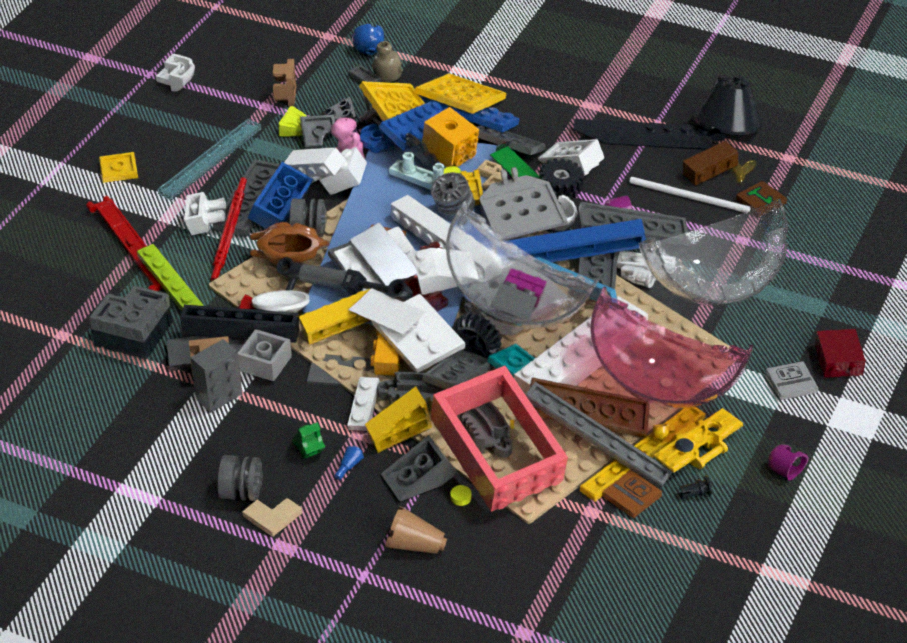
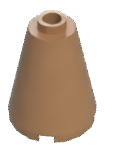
M400 506L393 520L390 537L388 536L385 547L438 554L439 550H444L447 539L444 538L445 533Z

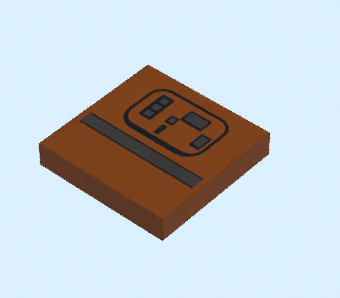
M630 470L606 488L602 496L629 516L635 518L662 496V491Z

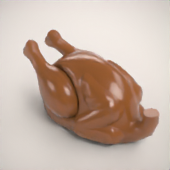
M279 222L263 231L250 235L251 240H257L256 244L260 249L251 250L250 255L265 259L275 265L285 257L303 263L315 258L319 249L327 248L330 245L328 240L317 236L314 228L300 223H294L291 226L287 222Z

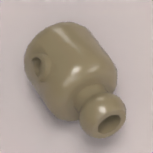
M382 41L376 47L378 54L374 57L372 70L382 79V82L391 83L400 78L403 71L401 68L402 62H400L397 52L392 50V45L388 41Z

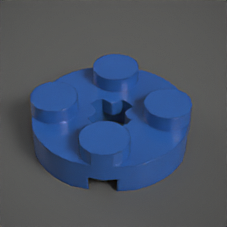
M377 124L368 125L361 130L360 141L363 143V147L371 149L373 153H379L381 150L395 144L379 126L377 127Z

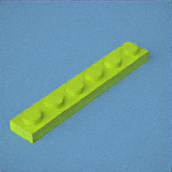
M154 244L137 251L139 259L181 311L184 304L204 306Z

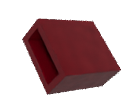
M856 329L817 331L815 347L824 378L864 374L866 360Z

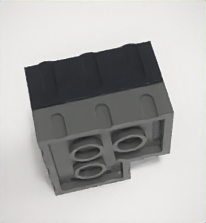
M133 286L126 297H118L108 293L90 316L94 345L147 360L150 352L154 350L158 341L166 333L167 328L173 323L169 295L138 286Z

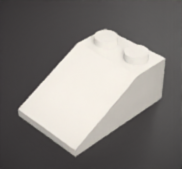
M598 139L557 142L538 159L546 164L548 160L553 162L555 158L558 161L561 158H564V161L572 160V164L576 162L578 167L581 166L585 176L589 174L592 168L599 165V162L604 159V155Z
M436 248L412 252L422 295L478 282L470 252Z

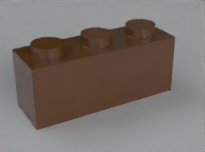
M724 141L684 160L683 175L694 185L700 184L737 166L738 151L727 141Z

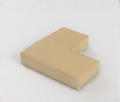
M286 498L274 509H270L259 500H256L242 512L243 517L273 537L301 515L302 508Z

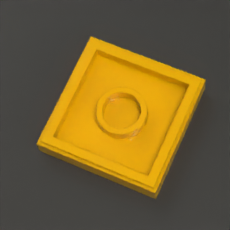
M134 152L99 157L103 183L138 178Z

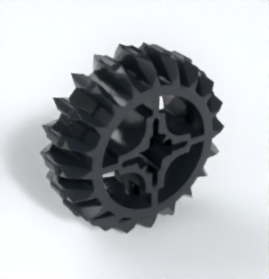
M464 313L456 319L452 326V329L465 342V348L462 349L464 351L488 359L490 355L498 352L502 345V337L499 335L500 331L496 330V325H492L490 320L485 319L484 315L480 317L478 313Z

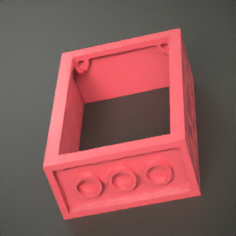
M506 366L433 395L431 420L491 512L496 509H503L515 501H522L526 496L533 493L538 494L545 488L552 485L556 486L563 481L568 456ZM502 397L544 460L498 479L457 415Z

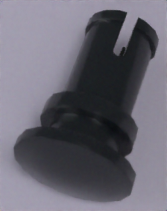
M707 475L704 476L702 481L698 479L695 483L679 486L682 499L699 494L703 496L706 492L711 496L713 492L712 484Z

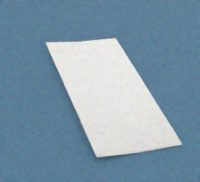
M372 288L349 309L401 334L410 329L426 313Z

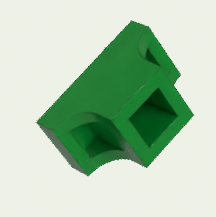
M318 422L300 427L292 439L294 446L299 449L303 459L321 453L325 448Z

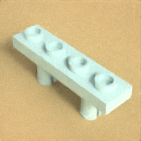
M405 152L402 156L403 160L398 159L389 168L390 175L430 190L433 182L444 174V165L441 163L433 165V172L414 165V154L412 152Z

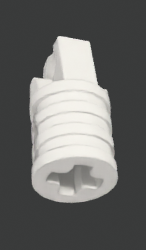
M624 265L621 268V277L632 283L651 288L655 282L656 273L653 271Z

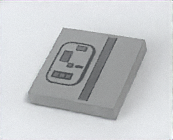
M803 361L766 369V375L780 400L818 393V386Z

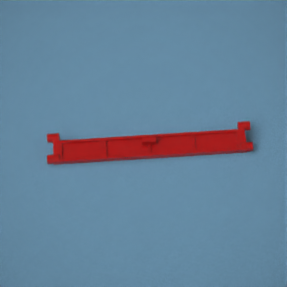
M104 196L102 202L96 204L88 202L86 207L91 213L96 210L150 281L152 285L148 289L154 291L164 289L137 256V251L147 247L112 199L109 196Z

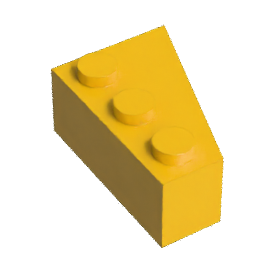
M414 387L365 423V427L372 444L379 453L432 428V423L426 402L417 387Z

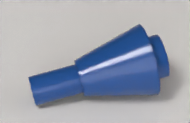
M346 447L340 468L334 475L337 480H341L347 471L364 459L362 450L359 447Z

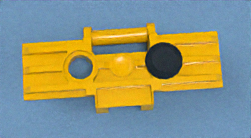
M722 408L704 421L702 419L700 421H693L675 433L672 442L653 454V457L673 473L688 463L701 470L707 462L720 453L724 454L728 451L727 445L722 440L742 427L743 423ZM713 427L718 429V431L711 432L708 430V428ZM704 445L707 449L713 448L702 457H699L698 448Z

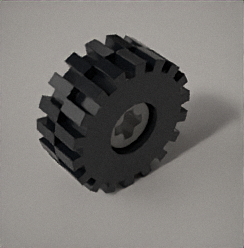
M555 158L553 162L548 160L547 164L543 163L542 167H540L539 179L550 183L557 198L564 195L572 200V196L576 198L581 193L584 172L581 166L578 167L576 162L572 164V160L564 161L565 159L561 158L558 161Z

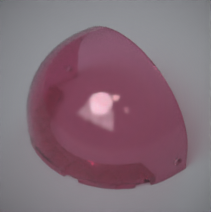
M603 286L592 313L591 340L603 369L626 392L654 405L669 408H689L716 400L738 382L752 355L753 345L750 344L747 351L734 345H730L728 349L724 345L711 346L680 335L656 323L645 320L646 317L635 310L627 309V303L610 297L606 287Z

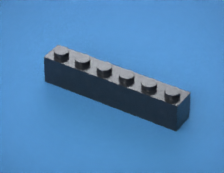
M184 304L180 316L182 335L228 336V338L248 339L254 330L257 329L290 339L291 343H296L300 331L299 316L295 312Z

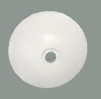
M291 290L267 292L257 295L252 299V305L257 310L296 313L310 302V297L307 293Z

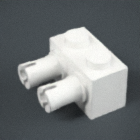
M204 192L186 196L184 221L191 235L209 232L210 224L225 221V213L222 210L226 209L224 198L209 201Z

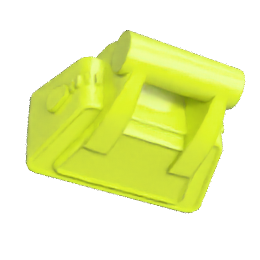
M290 106L279 122V136H301L300 117L306 115L295 107Z

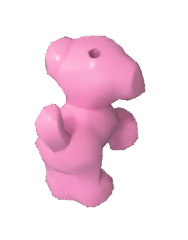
M339 118L331 126V134L338 139V147L335 148L341 153L345 149L356 147L365 159L360 135L353 132L357 127L356 121L351 118Z

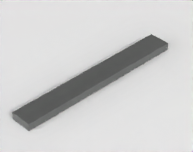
M537 382L526 392L525 395L532 405L659 489L663 487L671 476V470Z

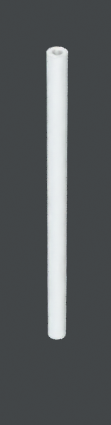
M635 177L630 178V184L750 213V206Z

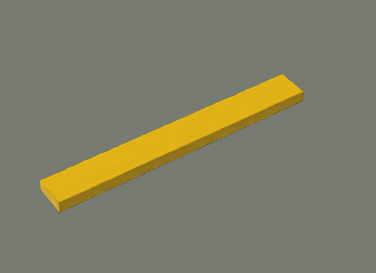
M690 403L663 423L669 425V434L665 439H657L654 433L651 432L646 438L635 444L634 447L654 458L653 454L672 442L675 433L693 421L704 420L706 413ZM614 460L580 486V492L596 502L602 497L603 491L631 469Z

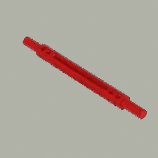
M244 177L240 178L237 190L234 191L213 262L214 269L210 279L212 281L219 277L221 268L224 267L245 196L244 189L247 179Z

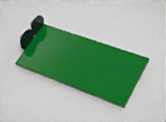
M510 141L498 144L496 152L490 154L510 176H512L511 168L516 167L518 177L528 175L539 179V175L508 147Z

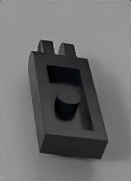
M407 133L405 135L406 144L427 169L433 172V165L438 162L436 155L428 151L424 142H420L416 136Z

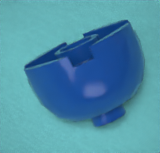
M371 24L361 25L351 35L355 49L366 55L377 53L376 47L378 43L384 41V32L379 25H376V27H372Z

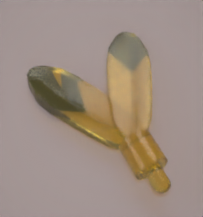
M750 160L743 166L738 163L737 166L731 168L738 175L739 182L744 181L745 175L755 168L756 161Z

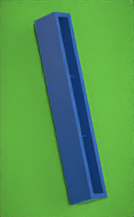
M642 219L495 242L494 244L496 255L501 258L502 266L527 255L533 262L537 257L550 262L644 248L646 247V238Z

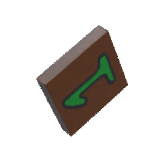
M764 181L736 194V200L743 205L750 206V210L759 217L787 203L785 196Z

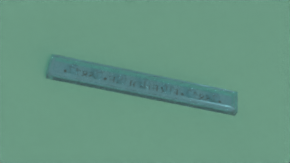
M250 119L244 121L157 189L158 194L173 200L259 132L261 124Z

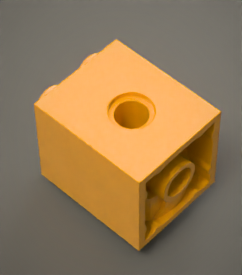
M448 107L424 122L422 142L426 144L428 151L434 153L438 161L445 167H459L462 163L476 155L479 129L451 107Z

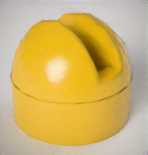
M653 425L654 436L657 439H665L669 434V425Z

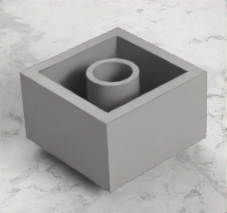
M257 329L254 330L238 352L241 372L273 382L292 357L290 339Z

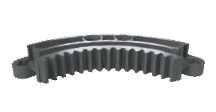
M394 372L395 380H384L377 385L379 398L389 400V406L414 387H417L426 402L428 411H432L433 395L446 389L422 381L423 374L425 373ZM488 402L457 415L481 454H485V448L492 447L495 455L505 458L512 454L509 425L493 403ZM504 442V448L500 446V443Z

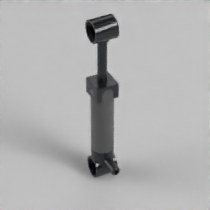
M288 257L282 258L276 266L278 273L288 281L286 291H293L296 282L300 281L345 290L352 295L363 291V288H372L379 292L389 293L393 298L402 302L413 297V291L401 279H395L389 285L368 282L360 271L351 269L342 271L296 262Z

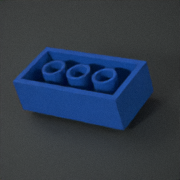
M282 162L253 204L247 218L266 229L275 223H288L292 198L303 199L313 179Z

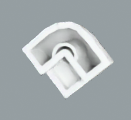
M173 53L164 62L165 68L156 75V81L170 85L171 91L181 90L194 75L195 65L192 63V59Z

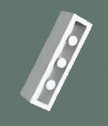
M336 148L293 150L284 163L309 177L335 176L346 159Z

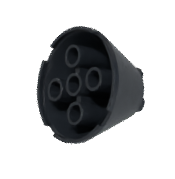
M718 75V79L694 110L693 120L706 129L710 130L711 127L720 129V133L748 135L756 133L757 129L761 128V120L751 83L743 80L744 77L741 75H734L733 77Z

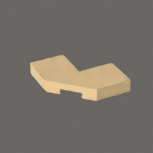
M485 160L477 168L481 176L488 178L483 183L484 190H487L492 183L502 181L500 171L503 169L501 165Z

